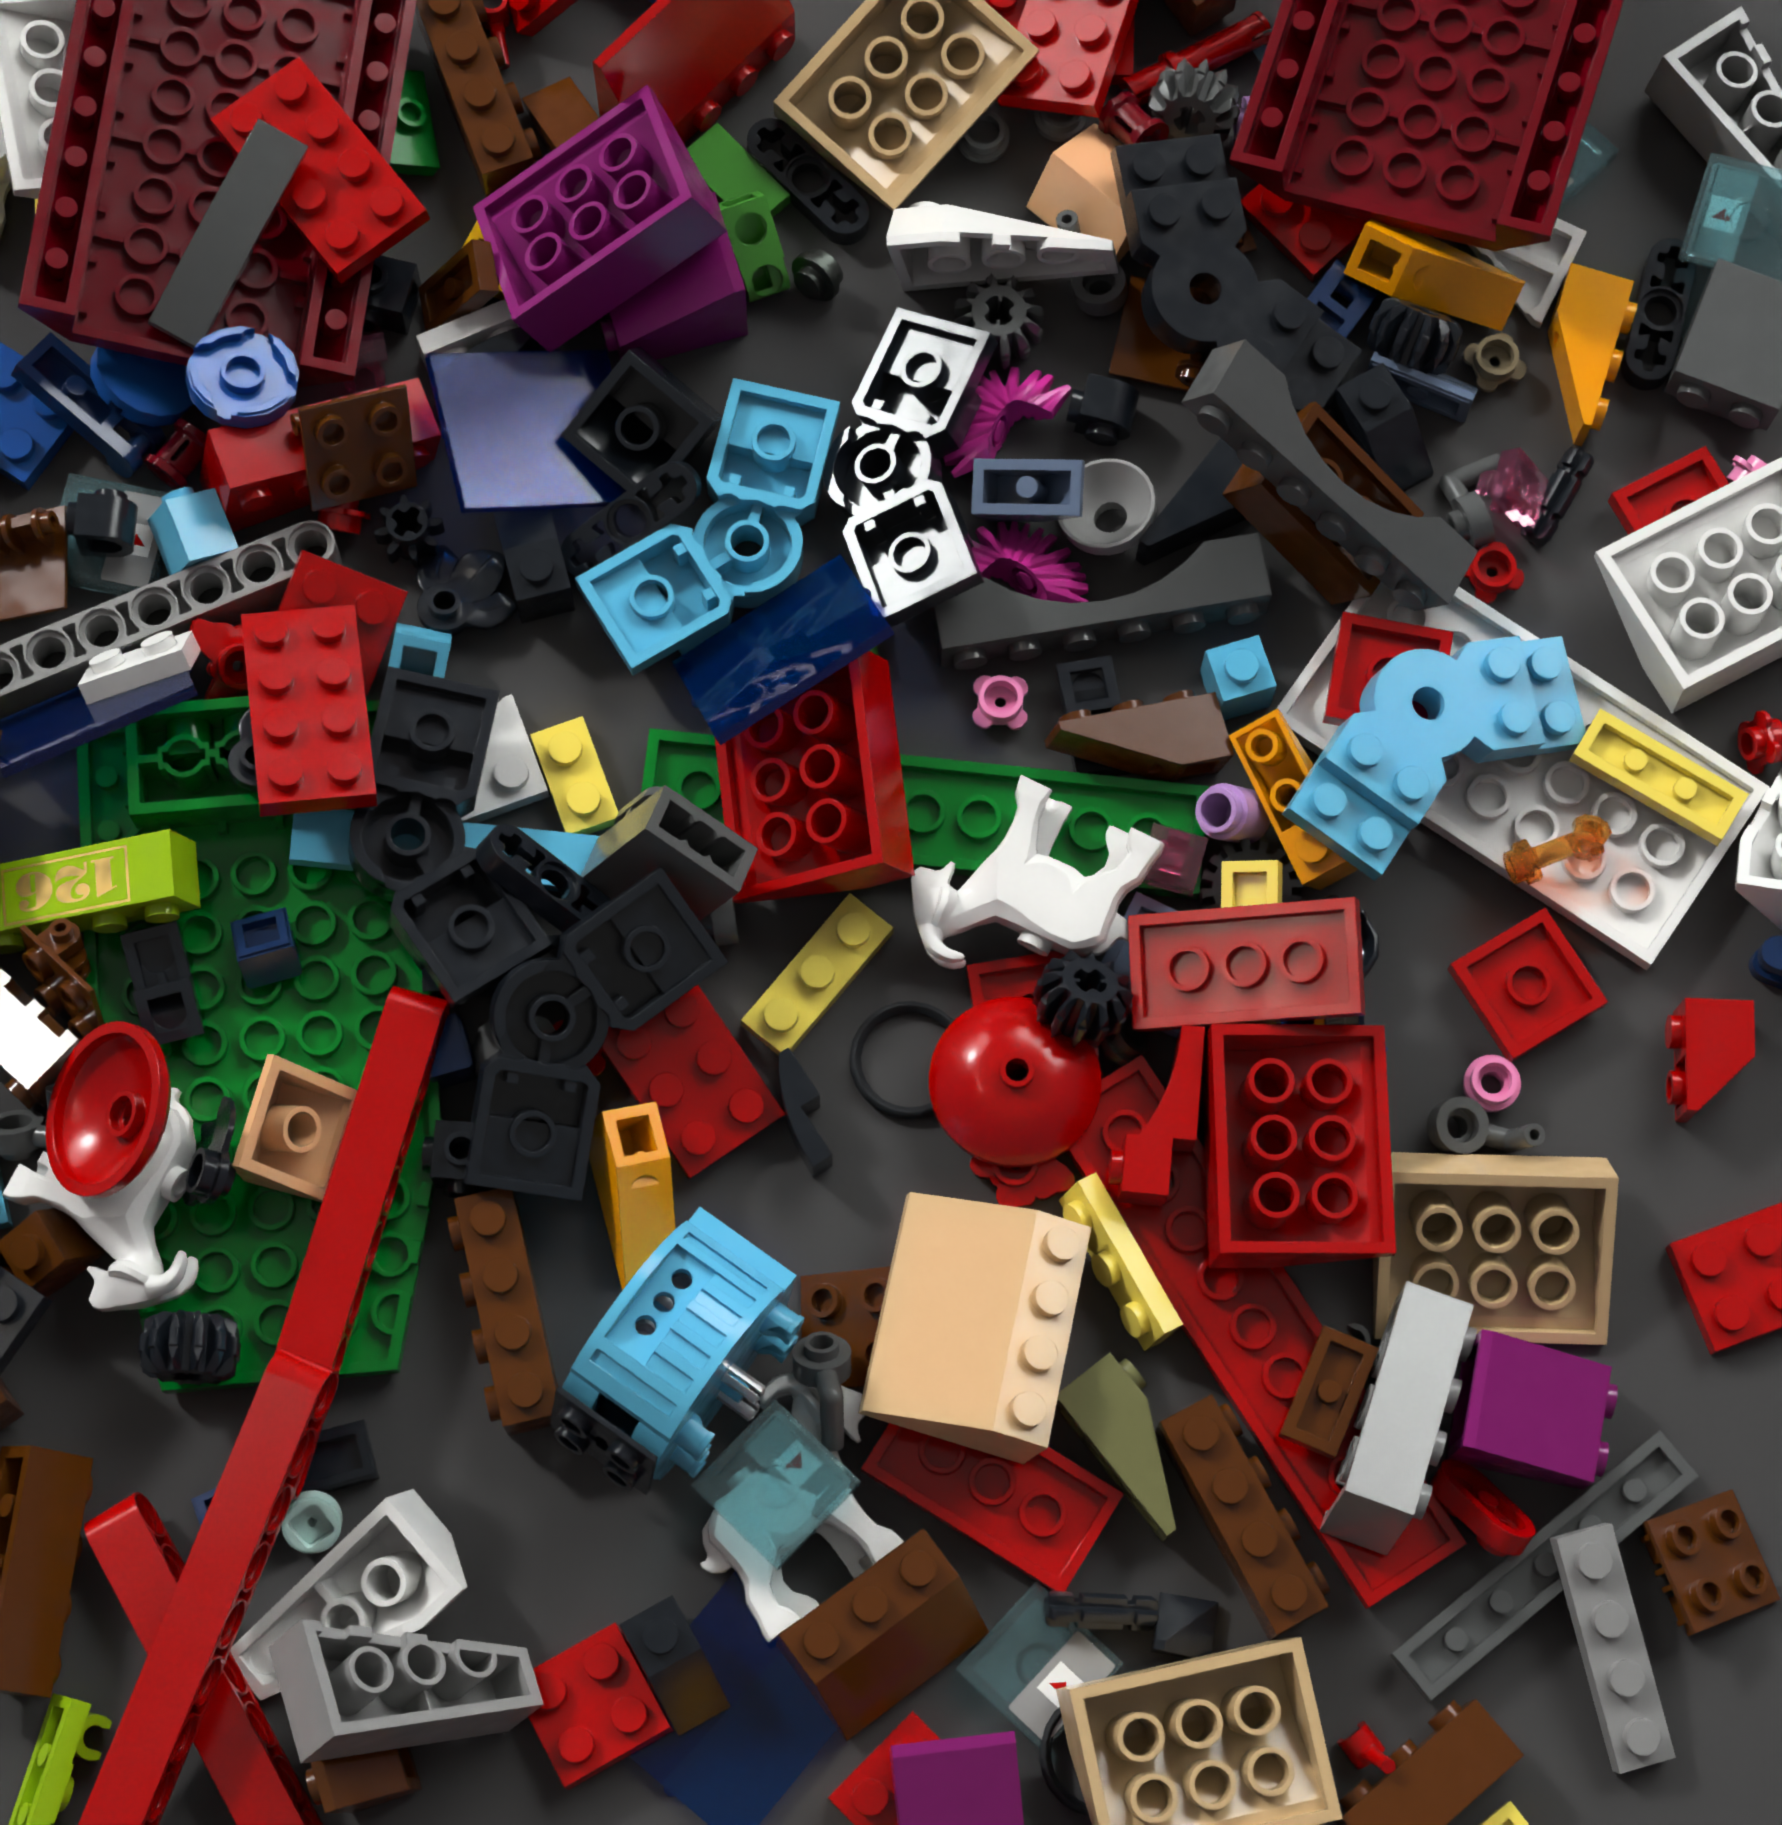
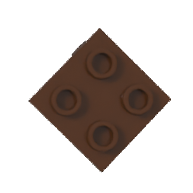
M1131 275L1128 297L1124 304L1108 375L1188 392L1209 354L1208 352L1184 354L1175 351L1162 343L1153 334L1146 323L1141 305L1142 288L1147 278ZM1196 287L1189 288L1192 297L1197 302L1210 304L1208 295L1202 289Z
M405 384L390 388L381 387L377 391L359 395L351 394L342 399L334 398L329 402L312 406L303 405L299 407L298 413L290 415V422L295 436H302L310 509L312 511L417 486L408 393Z
M63 505L49 509L39 507L34 508L30 513L20 515L5 514L0 519V622L67 609V506Z
M60 918L54 920L49 925V928L36 936L28 927L22 925L19 928L27 950L22 954V958L28 970L36 978L38 987L33 991L36 1000L49 1012L48 1014L52 1018L60 1015L68 1023L71 1033L81 1041L88 1033L103 1025L104 1021L95 991L86 982V978L91 972V966L79 927L67 919Z
M891 1266L800 1276L801 1316L805 1318L801 1326L802 1338L814 1332L825 1331L833 1333L848 1342L851 1347L852 1372L850 1377L840 1384L846 1388L864 1387Z
M1733 1489L1650 1519L1640 1525L1645 1535L1639 1538L1641 1543H1645L1653 1564L1661 1563L1663 1567L1654 1571L1655 1576L1658 1577L1666 1574L1670 1583L1662 1587L1661 1590L1663 1594L1673 1590L1675 1596L1668 1599L1678 1619L1676 1624L1677 1627L1683 1625L1688 1636L1781 1600Z

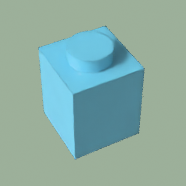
M183 487L171 491L161 498L162 504L147 520L169 576L238 548L215 488L195 493L192 487Z
M397 623L388 666L444 678L452 634Z
M1259 635L1205 651L1200 675L1206 692H1216L1224 720L1270 707L1277 684Z

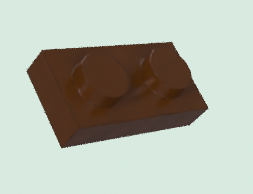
M471 239L419 286L425 331L479 310L499 293V280L496 275L491 242Z
M1324 1325L1319 1333L1278 1437L1333 1460L1338 1453L1379 1348Z

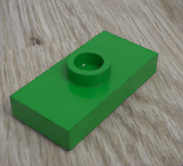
M405 70L390 166L399 174L433 176L440 168L423 71Z

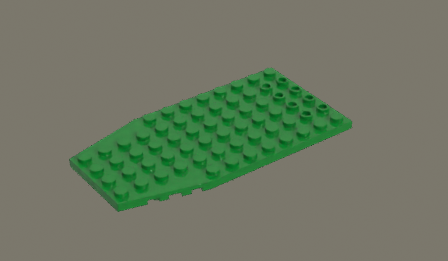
M249 696L124 706L125 721L76 725L80 847L171 829L196 842L201 908L179 912L180 918L178 921L190 963L205 1033L162 1044L160 1047L168 1065L171 1088H178L182 1092L179 1098L180 1104L188 1110L193 1119L196 1151L201 1148L202 1124L216 1122L218 1109L224 1096L230 1097L234 1101L236 1123L229 1147L230 1161L233 1162L267 1054L277 1055L358 1090L380 1017L391 988L397 986L423 994L422 970L420 971L389 925L392 902L384 900L367 890L358 880L354 871L289 865L294 814L260 817L258 792L244 789L231 777L228 769V756L233 746L240 741L239 721L250 708ZM380 700L366 701L370 740ZM255 758L247 760L255 765ZM286 907L301 961L302 974L257 988H248L237 962L230 922ZM145 919L127 923L128 928L117 933H97L93 930H84V948L91 966V972L86 978V982L95 991L104 1024L124 1021L141 1026L132 993L135 990L120 935L165 923H150L145 921ZM430 1080L340 1368L339 1378L400 1373L435 1188L430 1178V1171L422 1170V1149L425 1136L434 1137L436 1120H442L441 1091L438 1081L432 1083ZM236 1172L229 1193L226 1196H219L212 1205L199 1202L193 1207L188 1206L184 1203L182 1197L176 1202L170 1201L154 1226L156 1246L164 1266V1273L171 1267L176 1254L180 1250L186 1253L187 1258L192 1256L198 1259L199 1271L194 1285L181 1297L145 1309H138L142 1329L146 1318L162 1311L177 1312L180 1309L188 1312L200 1310L202 1313L207 1314L218 1313L223 1318H230L238 1324L241 1352L235 1376L231 1379L222 1381L219 1384L205 1383L201 1384V1386L195 1384L179 1385L176 1382H161L158 1379L161 1391L164 1394L259 1386L266 1367L274 1356L322 1202L245 1182Z

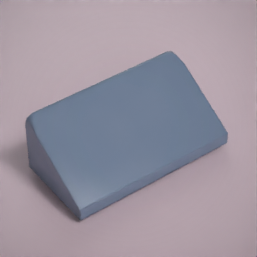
M1378 352L1373 353L1368 370L1384 363L1409 402L1456 421L1465 422L1478 392L1477 387L1446 374H1426L1413 368L1410 369L1405 365L1393 362L1389 358L1380 356Z

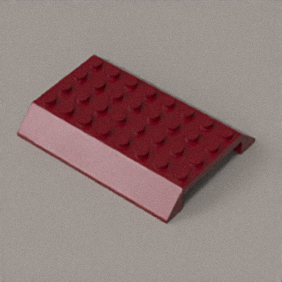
M76 0L18 308L71 342L187 366L188 359L192 356L194 349L149 325L148 321L237 157L216 132L210 119L291 61L300 57L390 165L417 0ZM278 207L254 248L250 261L207 335L218 329L244 326L255 328V334H261L268 338L270 333L281 339L295 356L299 369L298 388L354 380L374 260L346 281L340 283Z
M1282 0L1229 159L1230 165L1283 200L1367 221L1373 219L1392 227L1492 251L1548 242L1551 240L1625 0Z

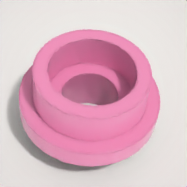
M1484 1055L1474 1060L1465 1071L1463 1089L1466 1097L1477 1101L1486 1112H1499L1510 1107L1517 1099L1521 1090V1078L1517 1068L1508 1059L1499 1055ZM1493 1076L1498 1079L1501 1085L1500 1092L1495 1094L1486 1092L1481 1084L1482 1078Z

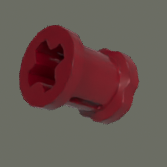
M1130 91L1121 92L1116 97L1110 99L1103 107L1098 118L1099 129L1104 134L1115 136L1124 145L1168 139V125L1160 118H1151L1139 107V99Z
M180 418L173 425L175 432L156 455L149 454L143 461L145 466L158 479L174 490L188 486L186 479L203 459L207 437L197 427Z

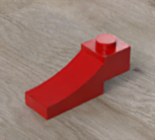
M1181 1026L1176 1039L1170 1078L1158 1107L1138 1135L1126 1133L1121 1150H1111L1108 1184L1118 1185L1117 1202L1163 1207L1169 1196L1172 1151H1192L1197 1139L1205 1027Z

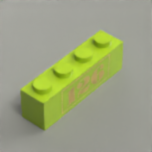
M171 829L0 864V954L17 953L25 949L19 928L22 925L28 927L37 936L49 928V925L54 920L64 918L76 924L80 932L93 930L97 933H117L128 928L127 923L145 919V921L150 923H167L178 920L180 918L179 912L201 908L196 842Z

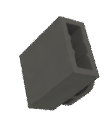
M1718 258L1705 283L1690 325L1683 337L1664 392L1673 395L1681 404L1687 407L1706 411L1743 428H1760L1767 431L1782 404V282Z
M666 785L663 787H649L621 808L615 819L614 826L598 837L581 873V877L613 900L651 871L661 867L695 916L701 921L740 892L758 848Z

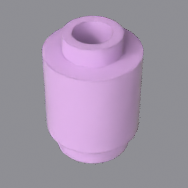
M1227 783L1216 784L1208 788L1199 797L1196 804L1195 814L1202 831L1213 839L1239 844L1240 840L1250 839V844L1264 836L1270 825V819L1256 791L1253 789Z

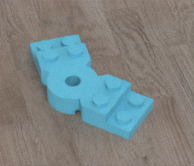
M733 378L707 474L708 495L714 504L702 514L695 526L694 532L693 528L670 523L575 578L576 587L632 675L639 673L679 650L681 655H684L729 629L735 607L758 608L769 605L782 598L794 586L803 564V536L800 526L814 519L824 484L823 472L840 413L839 401ZM744 541H753L762 547L757 554L752 556H742L733 550L736 545Z
M1520 636L1468 642L1453 656L1430 649H1414L1397 655L1368 681L1360 698V713H1354L1337 728L1282 815L1375 881L1383 875L1409 832L1420 823L1447 781L1443 763L1454 757L1457 753L1462 752L1474 762L1483 763L1575 750L1586 731L1562 636L1521 641ZM1412 701L1420 703L1426 709L1428 719L1420 717L1415 712Z

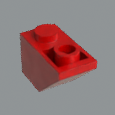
M1684 998L1673 1011V1015L1667 1016L1665 1044L1667 1049H1674V1070H1669L1667 1074L1666 1100L1668 1105H1675V1122H1688L1755 1057L1754 1000Z

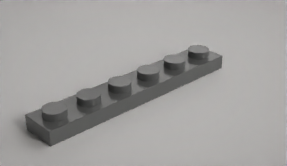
M1659 1430L1537 1531L1521 1555L1507 1556L1389 1656L1427 1702L1432 1701L1563 1591L1550 1542L1551 1537L1601 1523H1612L1617 1543L1619 1544L1698 1478L1699 1475Z

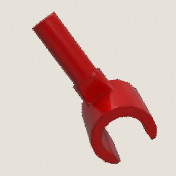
M501 0L502 3L497 8L489 9L485 7L488 22L481 25L489 30L491 37H497L506 62V67L502 69H507L510 67V60L505 38V27L511 21L508 0Z
M1365 1721L1357 1724L1359 1729L1345 1739L1340 1738L1337 1741V1744L1357 1770L1373 1764L1384 1773L1390 1774L1396 1768L1395 1762L1383 1753L1385 1747Z

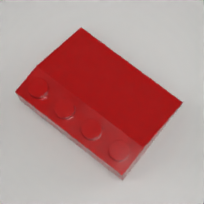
M657 0L593 61L599 116H603L645 85H648L656 94L685 145V142L698 130L704 132L716 122L721 114L722 107L735 94L742 96L748 92L756 82L759 71L772 59L774 61L782 59L789 52L795 42V11L790 0Z
M855 644L709 687L724 825L758 848L740 892L732 897L733 902L740 904L866 889L915 876L888 660Z
M1211 1024L1204 1036L1202 1062L1209 1268H1274L1395 1256L1396 1237L1385 1025Z

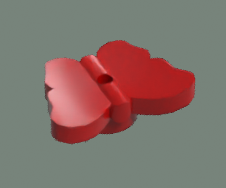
M202 618L192 620L189 629L190 631L192 630L201 649L200 652L211 661L207 665V672L213 679L205 693L204 700L249 696L242 624L233 627L226 622H209ZM235 661L240 662V668L238 670L233 669V663Z
M972 1157L970 1160L972 1173L980 1179H990L991 1184L997 1188L996 1200L999 1205L1020 1208L1030 1207L1034 1204L1035 1199L1046 1201L1056 1194L1066 1193L1075 1184L1074 1174L1066 1165L1055 1159L1035 1166L1020 1167L1018 1170H1013L1011 1167L989 1164L975 1157Z

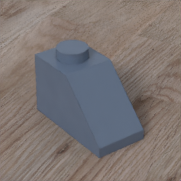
M974 458L971 514L986 521L1047 522L1082 517L1085 461Z

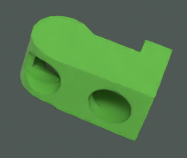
M755 190L718 203L745 286L748 303L790 289V280L783 259L785 256L766 196Z

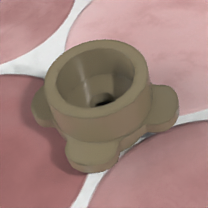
M1499 332L1484 338L1479 345L1471 343L1463 352V361L1467 365L1472 366L1477 376L1476 386L1483 392H1493L1499 384L1508 380L1517 382L1525 376L1526 364L1524 361L1519 360L1518 347L1513 342L1512 337L1506 333ZM1497 359L1500 364L1492 366L1490 360Z

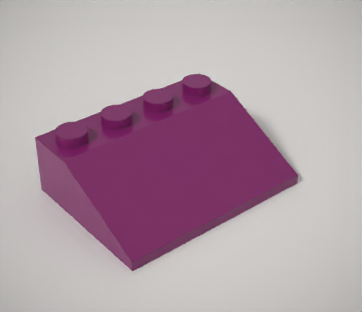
M645 85L473 206L484 241L491 242L496 275L512 320L549 352L567 342L727 232L711 190L656 94L648 85Z

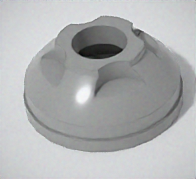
M1120 459L1091 461L1085 464L1082 517L1058 520V523L1067 539L1084 552L1094 555L1122 553L1136 546L1139 543V539L1155 521L1157 501L1154 487L1149 477L1139 467L1128 461ZM1118 509L1127 515V520L1123 527L1115 532H1103L1096 527L1098 517L1106 510Z

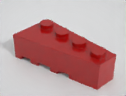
M419 377L382 386L387 388L403 384L407 386L416 470L426 466L435 459L441 438V432ZM381 387L374 388V389H370V390H366V391H362V392H358V393H354V394H355V395H359V394H364V393H368V392H372V391H377V390H379V388H381ZM348 395L342 396V397H338V398H340V399L346 398ZM332 399L326 400V401H322V402H318V403H314V404H310V405H307V406H312V405H316V404H320V403L329 402V401H331ZM299 407L288 410L284 416L265 426L246 429L221 426L207 431L199 480L203 490L216 489L232 532L310 505L302 436H295L290 422V415L298 413Z

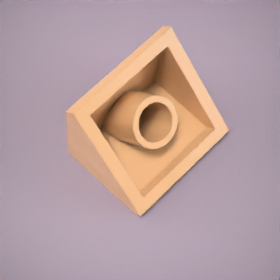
M1093 123L1052 152L1026 207L1044 223L1054 228H1058L1056 217L1060 212L1064 210L1074 211L1078 216L1082 234L1113 240L1119 263L1130 248L1110 153L1115 146L1122 144L1110 134H1104L1099 129V125Z
M267 1054L232 1167L236 1169V1172L245 1182L322 1202L357 1090L277 1055Z

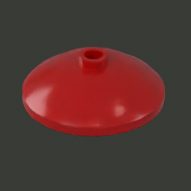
M1026 997L996 998L975 1005L962 1013L942 1034L933 1052L929 1068L928 1087L930 1101L934 1114L944 1132L959 1148L969 1155L986 1163L1002 1167L1035 1166L1055 1159L1065 1153L1079 1141L1089 1128L1097 1111L1101 1095V1070L1094 1047L1090 1046L1085 1040H1082L1073 1048L1070 1038L1063 1034L1051 1038V1024L1036 1021L1037 1006L1032 1003V998ZM1012 1064H1020L1025 1067L1028 1075L1021 1081H1014L1007 1076L1006 1069Z
M124 1021L109 1022L95 1028L73 1049L57 1077L47 1111L46 1148L49 1163L56 1179L66 1190L73 1194L98 1199L119 1192L145 1169L160 1144L170 1110L171 1081L163 1051L155 1037L145 1028Z

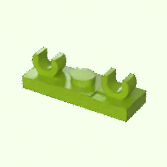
M53 1693L8 1825L54 1824L58 1812H62L67 1807L73 1793L74 1779L71 1773L74 1764H72L74 1755L89 1761L100 1760L101 1752L85 1746L83 1740L84 1733L91 1726L110 1729L112 1722L103 1715L89 1712L92 1704Z

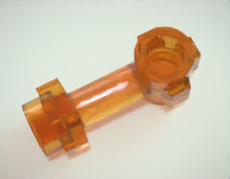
M1584 814L1574 819L1571 824V833L1533 848L1530 847L1526 839L1513 843L1511 846L1512 850L1503 853V862L1510 879L1514 884L1527 881V884L1530 885L1542 880L1541 868L1574 856L1580 860H1588V862L1601 858L1605 852L1604 844L1612 834L1607 821L1598 816Z

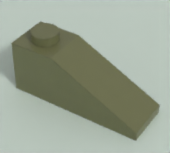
M1109 1352L1059 1392L1056 1410L1158 1538L1164 1542L1174 1533L1176 1525L1148 1399L1141 1391L1147 1384L1129 1360L1124 1358L1121 1362H1118Z

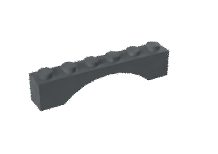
M1246 339L1212 349L1181 402L1197 416L1200 426L1223 439L1237 452L1238 459L1245 466L1261 473L1276 487L1278 495L1284 501L1297 506L1315 522L1317 530L1322 535L1338 542L1354 557L1356 565L1364 572L1376 576L1392 591L1394 599L1402 606L1418 611L1448 605L1478 551L1441 517H1415L1389 511L1366 500L1343 483L1322 460L1305 434L1292 404L1285 375Z
M1259 533L1204 541L1186 562L1163 579L1134 593L1104 601L1067 603L1041 600L1011 591L984 577V583L930 608L941 667L954 665L958 670H970L985 665L987 659L1009 656L1010 660L1024 661L1038 657L1042 654V650L1064 647V650L1067 652H1079L1094 647L1097 641L1118 638L1122 643H1133L1150 637L1151 632L1173 629V632L1176 634H1187L1203 629L1206 623L1227 620L1228 624L1231 625L1247 624L1257 620L1260 614L1267 612L1272 592Z

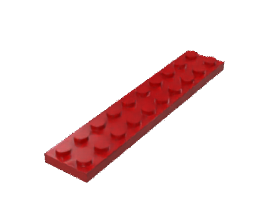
M1140 1055L1101 1079V1095L1095 1116L1084 1135L1066 1152L1083 1178L1094 1173L1098 1174L1183 1323L1181 1326L1182 1330L1365 1609H1368L1467 1543L1433 1491L1423 1518L1421 1520L1411 1519L1387 1556L1319 1532L1325 1511L1330 1509L1343 1486L1335 1484L1341 1462L1345 1459L1353 1437L1360 1436L1361 1430L1356 1429L1353 1425L1366 1391L1363 1388L1338 1453L1333 1460L1278 1437L1323 1326L1284 1267L1209 1268L1205 1148L1198 1138L1191 1152L1172 1151L1169 1196L1163 1207L1117 1202L1118 1185L1108 1184L1111 1150H1121L1126 1133L1137 1135L1152 1117L1165 1093V1088L1143 1055Z

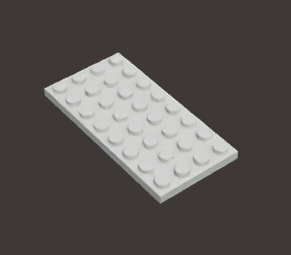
M1380 582L1371 597L1352 600L1345 612L1452 631L1454 633L1450 656H1453L1468 642L1520 636L1521 641L1539 639L1460 587L1457 588L1448 605L1414 611L1398 603L1394 599L1392 591ZM1340 619L1276 708L1281 711L1300 744L1320 756L1339 727L1322 722ZM1567 657L1585 731L1588 730L1601 708L1749 793L1719 845L1715 846L1570 762L1569 760L1575 750L1476 763L1462 752H1459L1443 763L1447 781L1420 822L1647 971L1755 810L1769 786Z

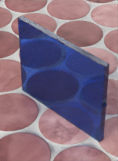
M607 350L431 353L426 356L425 361L441 425V436L445 442L461 513L606 507L626 492L625 489L560 436L612 371Z
M841 554L672 661L692 696V706L699 708L720 745L895 634L872 601L871 591L868 588H863Z
M192 669L89 705L86 704L79 687H75L1 719L0 771L4 779L197 696L198 693L190 675Z
M735 1571L690 1625L731 1708L678 1737L674 1730L629 1756L664 1786L666 1795L670 1797L676 1796L708 1825H760L837 1730L776 1646L778 1637L770 1643L764 1639L755 1618L746 1605L744 1585Z

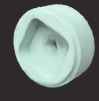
M316 1490L301 1492L296 1500L292 1499L282 1523V1533L285 1540L291 1547L302 1553L316 1554L329 1549L335 1544L341 1532L343 1521L341 1508L333 1497L324 1492Z

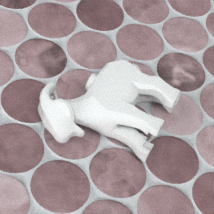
M1020 775L1015 791L1017 810L1005 838L958 891L950 886V880L955 869V863L952 861L941 870H932L921 866L914 870L915 876H912L910 879L913 916L926 953L939 966L953 970L964 968L966 966L965 955L946 947L943 944V940L974 927L997 922L1020 933L1017 942L1037 954L1048 956L1050 950L1053 949L1064 955L1069 950H1072L1080 957L1087 956L1091 951H1093L1094 956H1099L1109 950L1117 940L1129 941L1128 922L1117 913L1119 904L1127 893L1142 884L1154 863L1162 855L1165 844L1132 827L1129 833L1114 826H1109L1106 831V845L1109 856L1105 867L1092 876L1084 877L1074 867L1049 857L1051 848L1062 826L1072 812V806L1049 798L1052 793L1050 788Z
M171 1088L168 1120L155 1154L145 1169L119 1192L98 1199L87 1198L69 1192L56 1179L50 1166L47 1152L43 1151L37 1161V1171L34 1172L19 1164L2 1194L6 1199L17 1204L42 1203L66 1213L78 1222L87 1234L116 1260L109 1266L107 1271L99 1267L88 1266L87 1271L94 1279V1286L89 1301L96 1310L111 1312L145 1309L169 1302L184 1295L194 1285L199 1271L198 1259L192 1256L187 1258L186 1253L182 1250L178 1251L171 1267L164 1273V1266L155 1241L154 1226L170 1201H178L186 1191L187 1171L191 1159L196 1152L193 1119L188 1110L180 1104L179 1098L182 1092L178 1088Z
M793 1373L781 1374L772 1378L765 1385L764 1395L760 1394L761 1408L765 1410L777 1399L792 1396L793 1404L790 1422L844 1473L843 1464L838 1452H829L821 1447L820 1399L817 1388H811L799 1383ZM841 1385L844 1401V1432L850 1439L859 1443L861 1438L858 1425L865 1417V1415L858 1413L862 1394ZM754 1462L743 1468L726 1483L731 1492L716 1503L710 1518L702 1530V1541L707 1558L700 1565L704 1571L711 1574L725 1573L731 1568L737 1572L744 1585L746 1605L755 1618L764 1639L770 1643L819 1606L815 1599L793 1592L785 1584L780 1557L796 1549L817 1532L832 1546L855 1579L904 1541L892 1529L877 1525L858 1504L849 1487L816 1519L811 1513L814 1510L816 1500H819L828 1487L817 1497L812 1493L771 1476L764 1468L760 1470Z

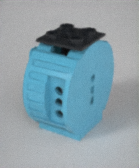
M699 1207L689 1221L686 1220L679 1225L635 1273L587 1340L573 1363L563 1386H558L555 1390L550 1426L556 1430L554 1432L555 1438L574 1454L582 1456L584 1452H587L604 1465L602 1468L604 1474L616 1485L627 1491H631L635 1487L647 1495L650 1491L652 1480L663 1478L675 1464L694 1479L707 1463L705 1459L710 1453L708 1451L712 1446L710 1442L715 1436L714 1433L709 1432L705 1428L722 1405L725 1404L747 1421L753 1419L758 1413L760 1404L757 1401L761 1398L750 1390V1387L761 1395H764L766 1388L765 1385L746 1373L758 1353L771 1354L780 1363H783L797 1343L799 1336L796 1334L804 1323L805 1318L797 1315L787 1307L797 1275L706 1210Z

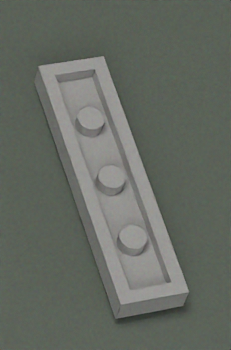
M1601 1523L1551 1537V1546L1612 1771L1622 1774L1676 1758L1612 1523Z

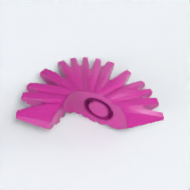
M1011 367L1005 386L1002 384L996 370L989 371L991 381L982 375L979 382L980 386L978 385L975 390L982 403L960 449L942 457L946 466L957 465L951 471L953 478L973 471L974 458L995 459L997 451L1000 450L1007 438L1010 427L1023 416L1027 419L1034 417L1035 420L1053 419L1068 398L1072 388L1067 384L1049 391L1054 376L1047 374L1041 378L1042 371L1035 370L1020 386L1019 367Z
M1012 521L1009 531L1005 522H998L997 539L984 526L976 529L975 533L981 544L972 541L974 547L971 549L983 578L986 577L989 580L991 576L997 579L1002 578L1016 592L1041 600L1067 603L1088 602V600L1080 597L1089 591L1088 584L1082 583V581L1086 580L1085 573L1079 572L1082 566L1079 562L1063 563L1070 556L1071 550L1067 547L1047 554L1057 541V537L1052 533L1042 538L1044 529L1039 527L1028 538L1030 524L1025 523L1023 529L1019 532L1018 522Z

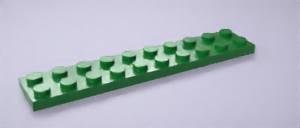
M649 728L641 793L649 787H663L666 785L724 824L714 735ZM900 754L914 870L920 866L932 870H941L952 861L955 863L953 875L972 876L1005 838L1017 810L1015 791L1020 775H1023L1050 788L1052 793L1049 798L1072 806V812L1062 826L1051 848L1049 857L1074 867L1084 877L1092 876L1105 867L1109 856L1106 845V831L1108 827L1114 826L1129 833L1132 827L1163 842L1165 847L1162 855L1154 863L1142 884L1129 893H1136L1137 891L1146 895L1198 900L1205 833L1198 824L1195 809L1199 797L1209 786Z

